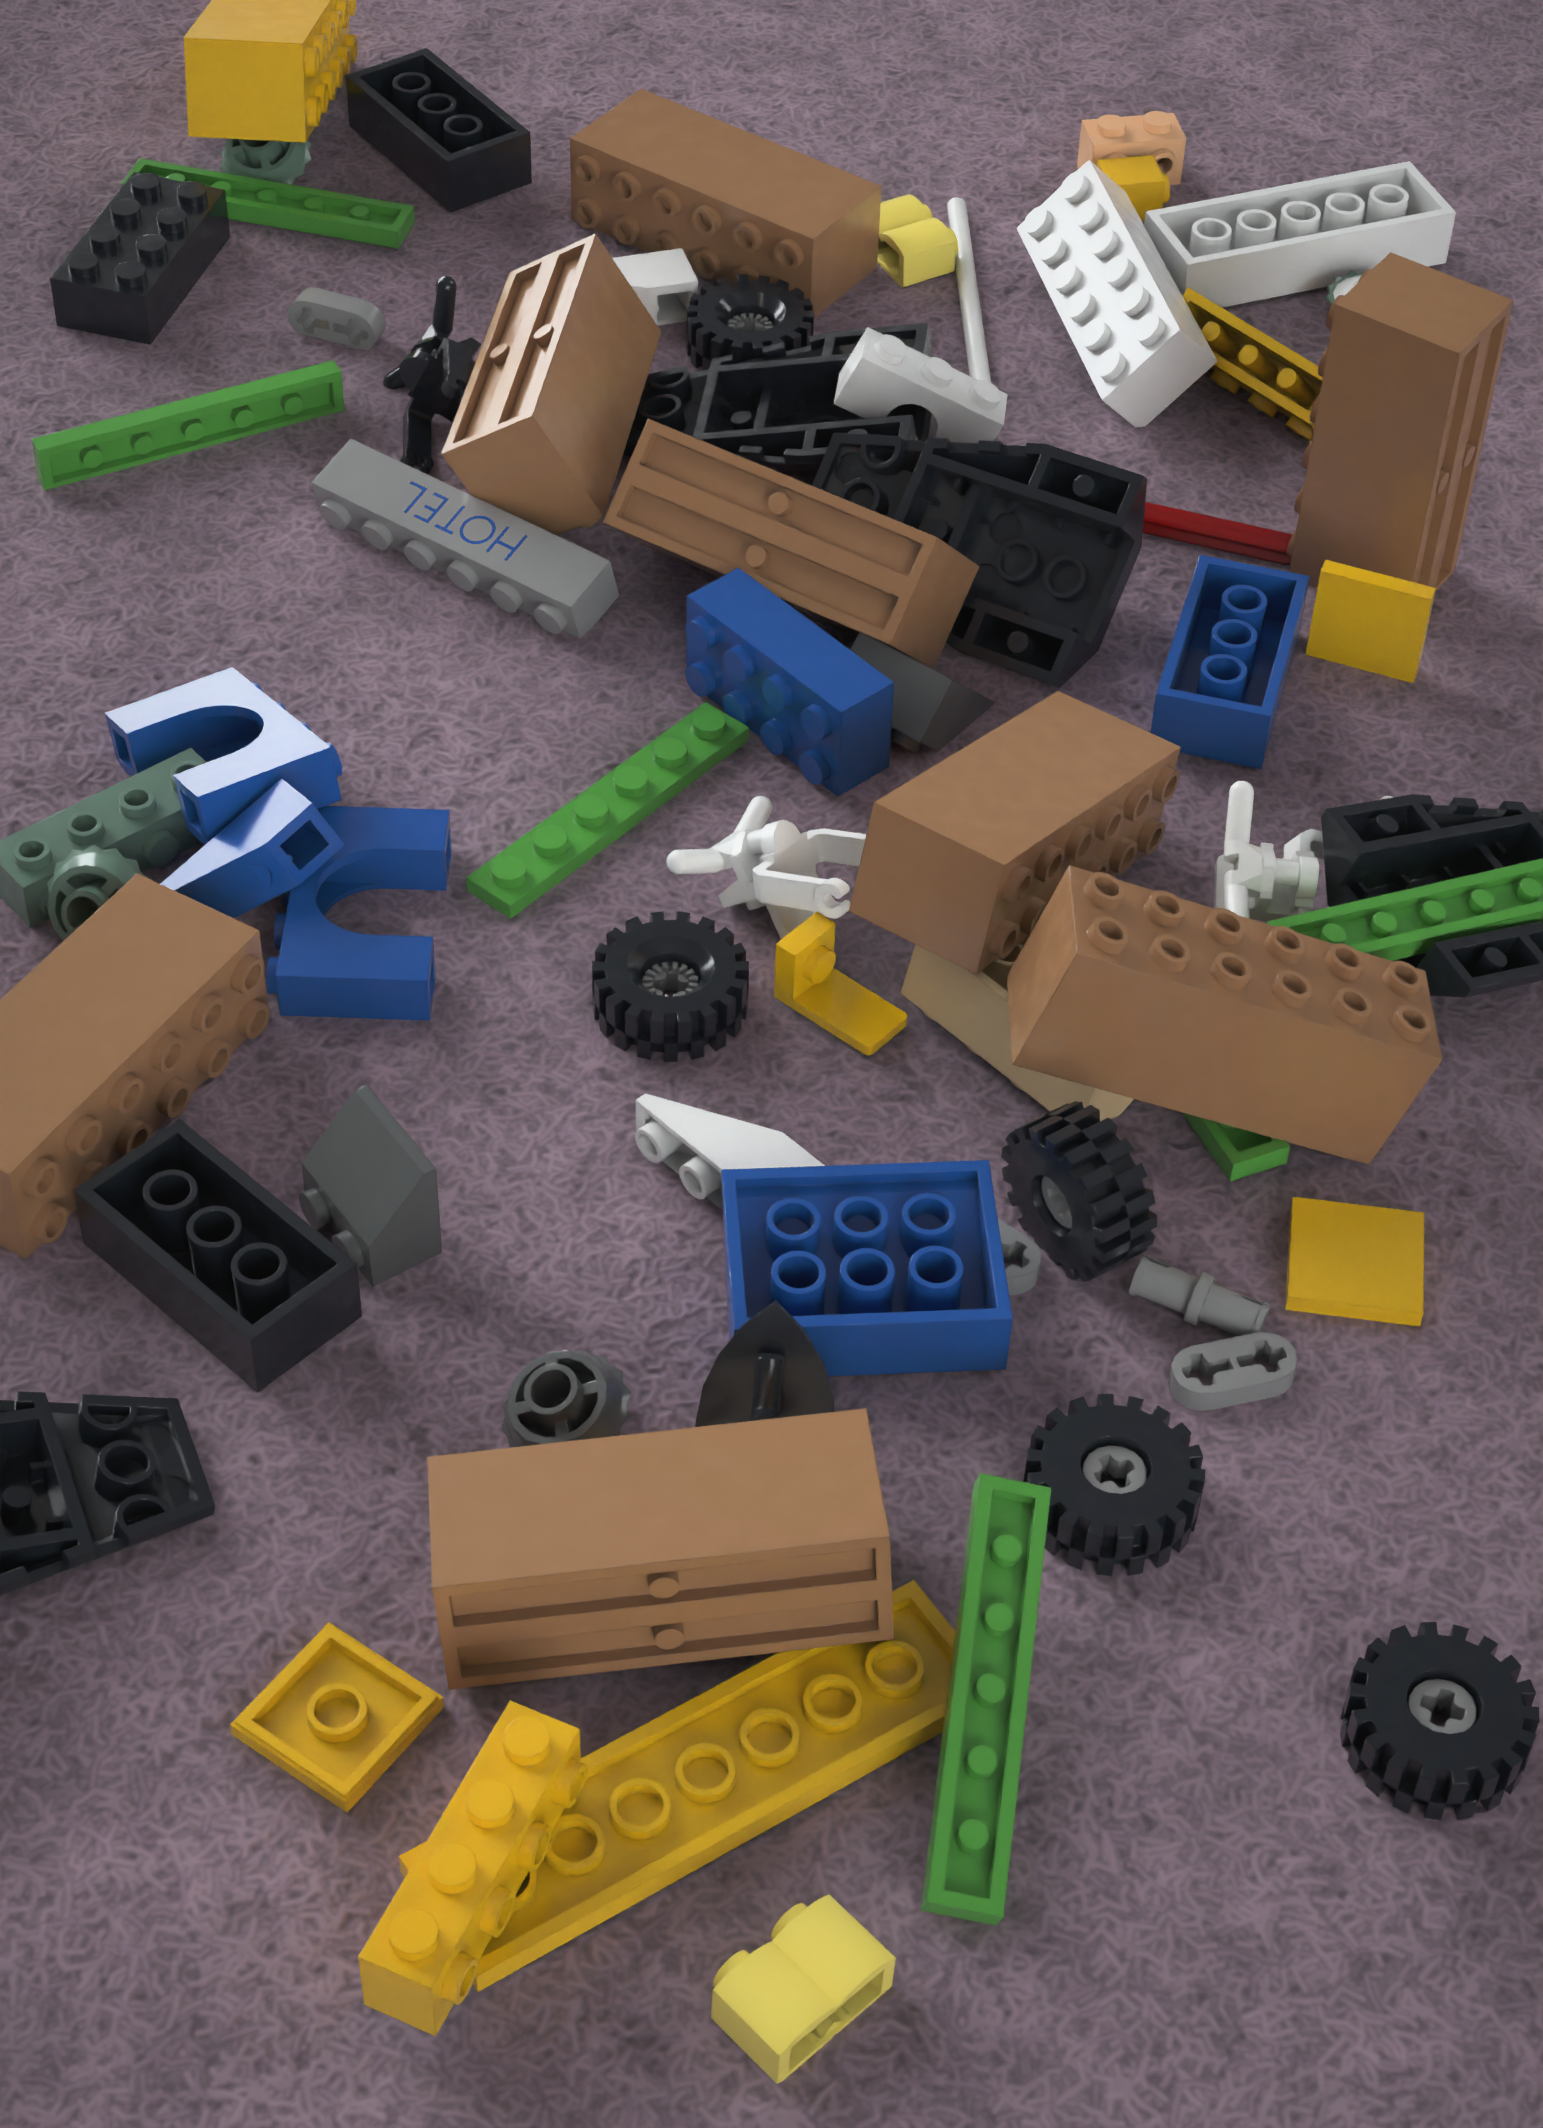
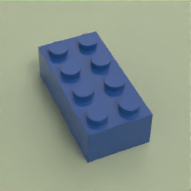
M1199 555L1156 692L1150 733L1180 746V753L1262 769L1301 629L1310 576Z
M740 568L686 596L685 677L689 687L696 695L700 697L708 696L721 706L726 714L745 724L760 736L764 745L772 754H783L800 767L802 774L811 784H822L837 797L889 767L894 682Z

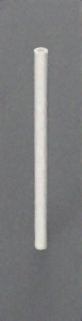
M955 197L947 203L949 226L954 231L959 245L958 254L955 256V271L969 375L977 380H986L991 383L966 202L962 198Z

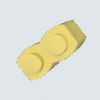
M909 194L881 202L877 263L900 287H906L955 271V256H957L959 251L957 237L951 228L946 227L939 219L933 218L927 205L922 204L916 197Z
M830 1894L816 1900L808 1907L804 1903H798L791 1907L774 1926L771 1933V1942L759 1947L752 1953H748L746 1950L735 1953L721 1966L713 1980L711 2019L776 2084L784 2081L830 2041L835 2034L839 2033L892 1987L896 1957Z

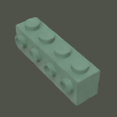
M189 748L0 840V897L31 928L50 918L48 908L46 907L49 897L47 882L54 876L56 863L66 860L73 849L84 851L93 844L103 850L117 848L124 858L137 860L140 872H143L153 866H165L177 854L201 843L186 828L173 775L207 762L192 748Z

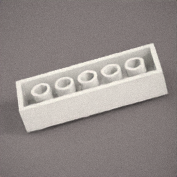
M1088 160L1076 172L1070 174L1063 181L1061 187L1042 205L1033 209L1027 215L1025 221L1017 227L1102 401L1134 427H1145L1218 362L1126 191L1093 162Z
M1408 161L1146 211L1144 226L1182 296L1189 287L1223 308L1324 288L1334 284L1336 276L1345 277L1350 271L1361 273L1367 269L1372 270L1390 252L1427 267L1444 264L1447 261L1456 212L1416 167Z

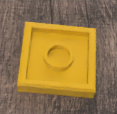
M1325 560L1320 571L1305 655L1414 683L1419 671L1436 588Z
M1292 1197L1289 1218L1285 1310L1420 1326L1424 1305L1425 1213Z
M328 1622L230 1724L231 1734L348 1813L444 1708V1697Z

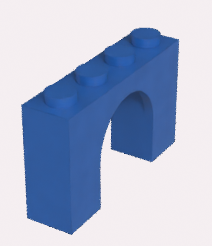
M233 667L105 713L116 759L130 776L138 774L189 748H192L205 761H210L173 775L186 828L204 845L281 778L311 801L317 809L342 800L337 777L342 775V764L334 746L330 742L325 743L311 731L307 723L304 721L299 722L287 712L281 702L273 701L262 691L256 682L251 683Z
M325 806L317 809L345 846L299 886L282 894L283 907H287V912L277 913L275 918L274 943L275 949L280 950L279 957H269L268 994H278L280 1016L430 1021L436 979L433 937L355 933L336 926L325 917V914L332 906L347 896L371 889L447 891L452 852L450 810Z

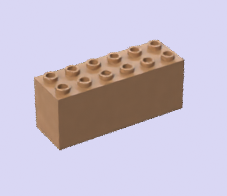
M639 89L570 138L571 219L578 222L584 228L595 229L616 238L624 245H632L648 253L682 248L693 271L703 279H712L717 282V279L727 277L730 282L737 281V275H748V280L758 281V277L761 275L770 277V283L772 284L783 280L789 283V291L798 287L804 292V299L809 298L811 300L815 318L877 268L881 185L644 89Z
M596 233L509 272L441 453L472 496L555 535L562 534L576 527L581 529L591 527L604 517L661 335V330Z
M1391 252L1372 270H1365L1358 283L1344 296L1339 295L1334 300L1326 319V326L1331 329L1329 343L1318 366V375L1323 377L1321 390L1310 413V421L1314 423L1313 436L1302 460V467L1307 469L1305 482L1294 506L1295 512L1299 514L1298 523L1287 547V555L1291 557L1289 572L1310 576L1308 585L1317 588L1321 568L1325 560H1330L1434 587L1436 591L1452 575L1457 563L1514 300Z
M647 419L603 523L652 550L718 578L740 568L798 612L856 637L860 632L929 668H932L937 663L980 567L936 536L650 419Z
M1057 691L874 802L849 911L977 974L998 958H1006L1015 946L1030 936L1069 865L1094 873H1106L1114 877L1117 874H1124L1131 864L1144 854L1151 855L1156 850L1165 830L1164 822L1160 821L1164 805L1175 792L1180 778V772L1175 767L1181 747Z
M1070 865L1007 975L1012 1065L1264 1136L1286 1140L1289 1143L1368 1165L1443 1060L1426 972L1424 970L1415 968L1403 961H1391L1360 952L1346 944H1333L1297 933L1285 926L1269 925L1239 916L1228 909H1215L1178 898L1167 891L1151 890L1118 880L1106 873H1094Z
M137 873L0 999V1246L27 1259L43 1242L46 1244L54 1242L63 1232L68 1217L77 1209L73 1190L150 1139L151 1134L168 1117L176 1118L180 1116L188 1106L192 1093L208 1077L216 1078L223 1073L229 1063L231 1053L246 1038L255 1039L264 1031L269 1021L270 1008L268 1006L264 974L265 965L262 957L260 931Z
M867 1408L427 1457L432 1591L449 1690L894 1639L890 1534Z

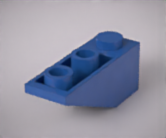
M281 778L165 879L161 885L232 918H236L299 886L345 844L314 804Z

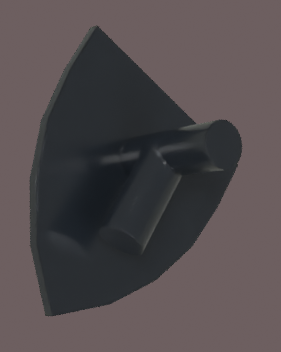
M777 1300L745 1322L718 1354L702 1388L695 1427L835 1412L834 1395L822 1358L805 1329Z

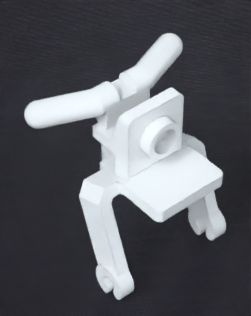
M1247 781L1235 782L1229 791L1224 855L1219 856L1215 863L1214 908L1228 909L1242 917L1265 921L1309 912L1313 909V899L1317 890L1319 878L1318 858L1324 859L1322 831L1311 828L1297 835L1284 845V857L1282 859L1275 857L1274 844L1261 842L1259 847L1249 844L1254 789Z
M757 796L749 803L732 834L709 849L672 851L667 857L668 869L675 874L717 873L733 867L738 880L718 896L723 908L746 903L748 910H753L766 905L780 939H783L815 912L833 919L839 918L848 912L851 902L848 900L837 902L832 896L840 899L850 891L849 885L839 878H818L816 864L826 861L859 866L866 834L825 828L800 833L798 828L787 820L766 824L772 813L773 806L767 797Z

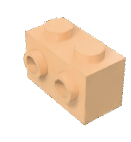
M1151 111L1145 115L1124 117L1104 115L1099 119L1082 120L1077 167L1078 169L1081 168L1088 160L1097 165V160L1153 155L1162 174H1167L1170 185L1181 184L1186 136L1175 114L1162 111Z

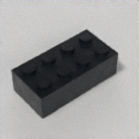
M424 48L346 75L349 126L450 213L532 183L530 131L429 49Z
M133 172L50 277L57 326L151 345L230 238L225 190L208 187L195 181L182 182L161 178L153 173Z
M180 1119L73 1190L83 1243L257 1393L362 1317L357 1263Z

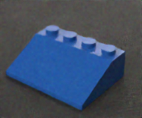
M989 1160L721 1170L729 1341L745 1322L777 1300L805 1329L824 1362L828 1377L1006 1369L1013 1318Z

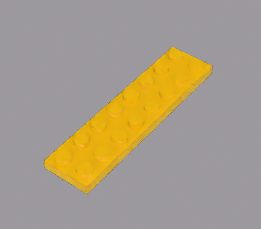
M912 1580L892 1591L894 1639L778 1652L582 1757L581 1762L587 1764V1776L582 1791L570 1809L564 1808L552 1830L550 1845L542 1863L535 1872H528L520 1886L506 1927L498 1937L492 1936L480 1957L478 1970L472 1984L477 1993L942 1733L955 1630L918 1584ZM426 1842L399 1856L400 1872L404 1878Z

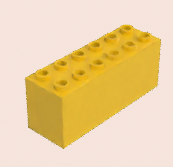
M211 0L184 36L188 137L306 143L313 129L320 126L322 114H327L330 100H335L337 88H342L344 76L350 74L351 63H356L358 40L356 34H350L349 19L350 16H355L357 0Z

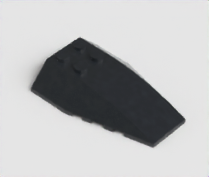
M929 323L871 328L883 335L895 336L906 346L931 357ZM866 329L825 332L808 336L810 345L785 351L784 343H778L762 347L764 356L734 363L731 354L712 359L710 369L689 373L687 366L684 365L648 374L623 455L632 456L647 419H650L784 475L816 476L834 433L902 436L905 440L926 441L932 413L920 405L904 404L894 408L887 417L865 419L835 405L834 399L839 373Z
M834 433L812 486L936 536L980 566L946 643L962 654L1057 688L1064 685L1099 650L1142 547L1147 478L1143 475L1048 444L1026 443V446L1004 445L1001 441L979 440L978 443L951 442L946 438H927L926 441L905 440L902 436Z
M1417 794L1327 808L1321 817L1327 904L1329 907L1542 859L1543 810L1541 812L1529 811L1523 802L1503 801L1498 809L1479 808L1475 799L1454 797L1448 806L1434 805L1435 803L1430 795ZM1543 921L1435 942L1427 953L1394 961H1403L1415 968L1424 970L1430 996L1466 998L1543 981Z
M17 1391L16 1401L0 1400V1595L144 1543L214 1514L215 1503L177 1398L82 1394L81 1404L48 1402L44 1392Z

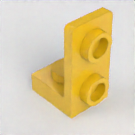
M815 912L776 943L774 997L867 1056L873 1055L907 1026V1013L833 968L836 961V954L834 952L836 923L819 912Z

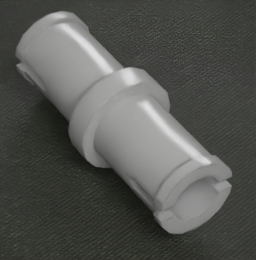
M1144 1254L1141 1258L1129 1289L1130 1295L1140 1296L1184 1314L1183 1321L1188 1324L1197 1326L1198 1322L1202 1321L1236 1336L1261 1332L1271 1308V1304L1268 1302H1260L1216 1284V1276L1203 1271L1201 1276L1198 1277L1153 1259L1148 1254Z

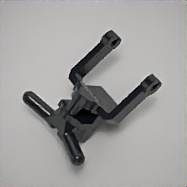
M442 276L436 282L433 322L425 335L414 345L411 353L404 358L401 364L386 374L383 379V385L389 389H399L406 386L411 389L408 393L411 399L406 406L403 416V455L400 462L411 467L416 465L420 468L419 471L425 474H429L434 466L433 459L431 458L432 418L436 413L453 423L476 363L473 359L481 346V343L473 338L461 342L448 338L453 330L457 290L456 282L450 276Z

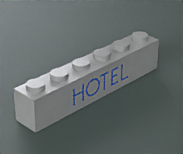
M350 439L311 482L320 505L319 512L325 521L334 528L343 530L348 526L357 530L374 547L386 550L390 546L404 553L406 558L421 570L428 571L433 567L447 574L449 579L464 591L470 592L476 588L491 596L499 607L507 612L514 613L517 609H520L534 616L536 621L545 630L553 634H559L563 630L577 638H581L594 627L619 597L610 560L353 439Z

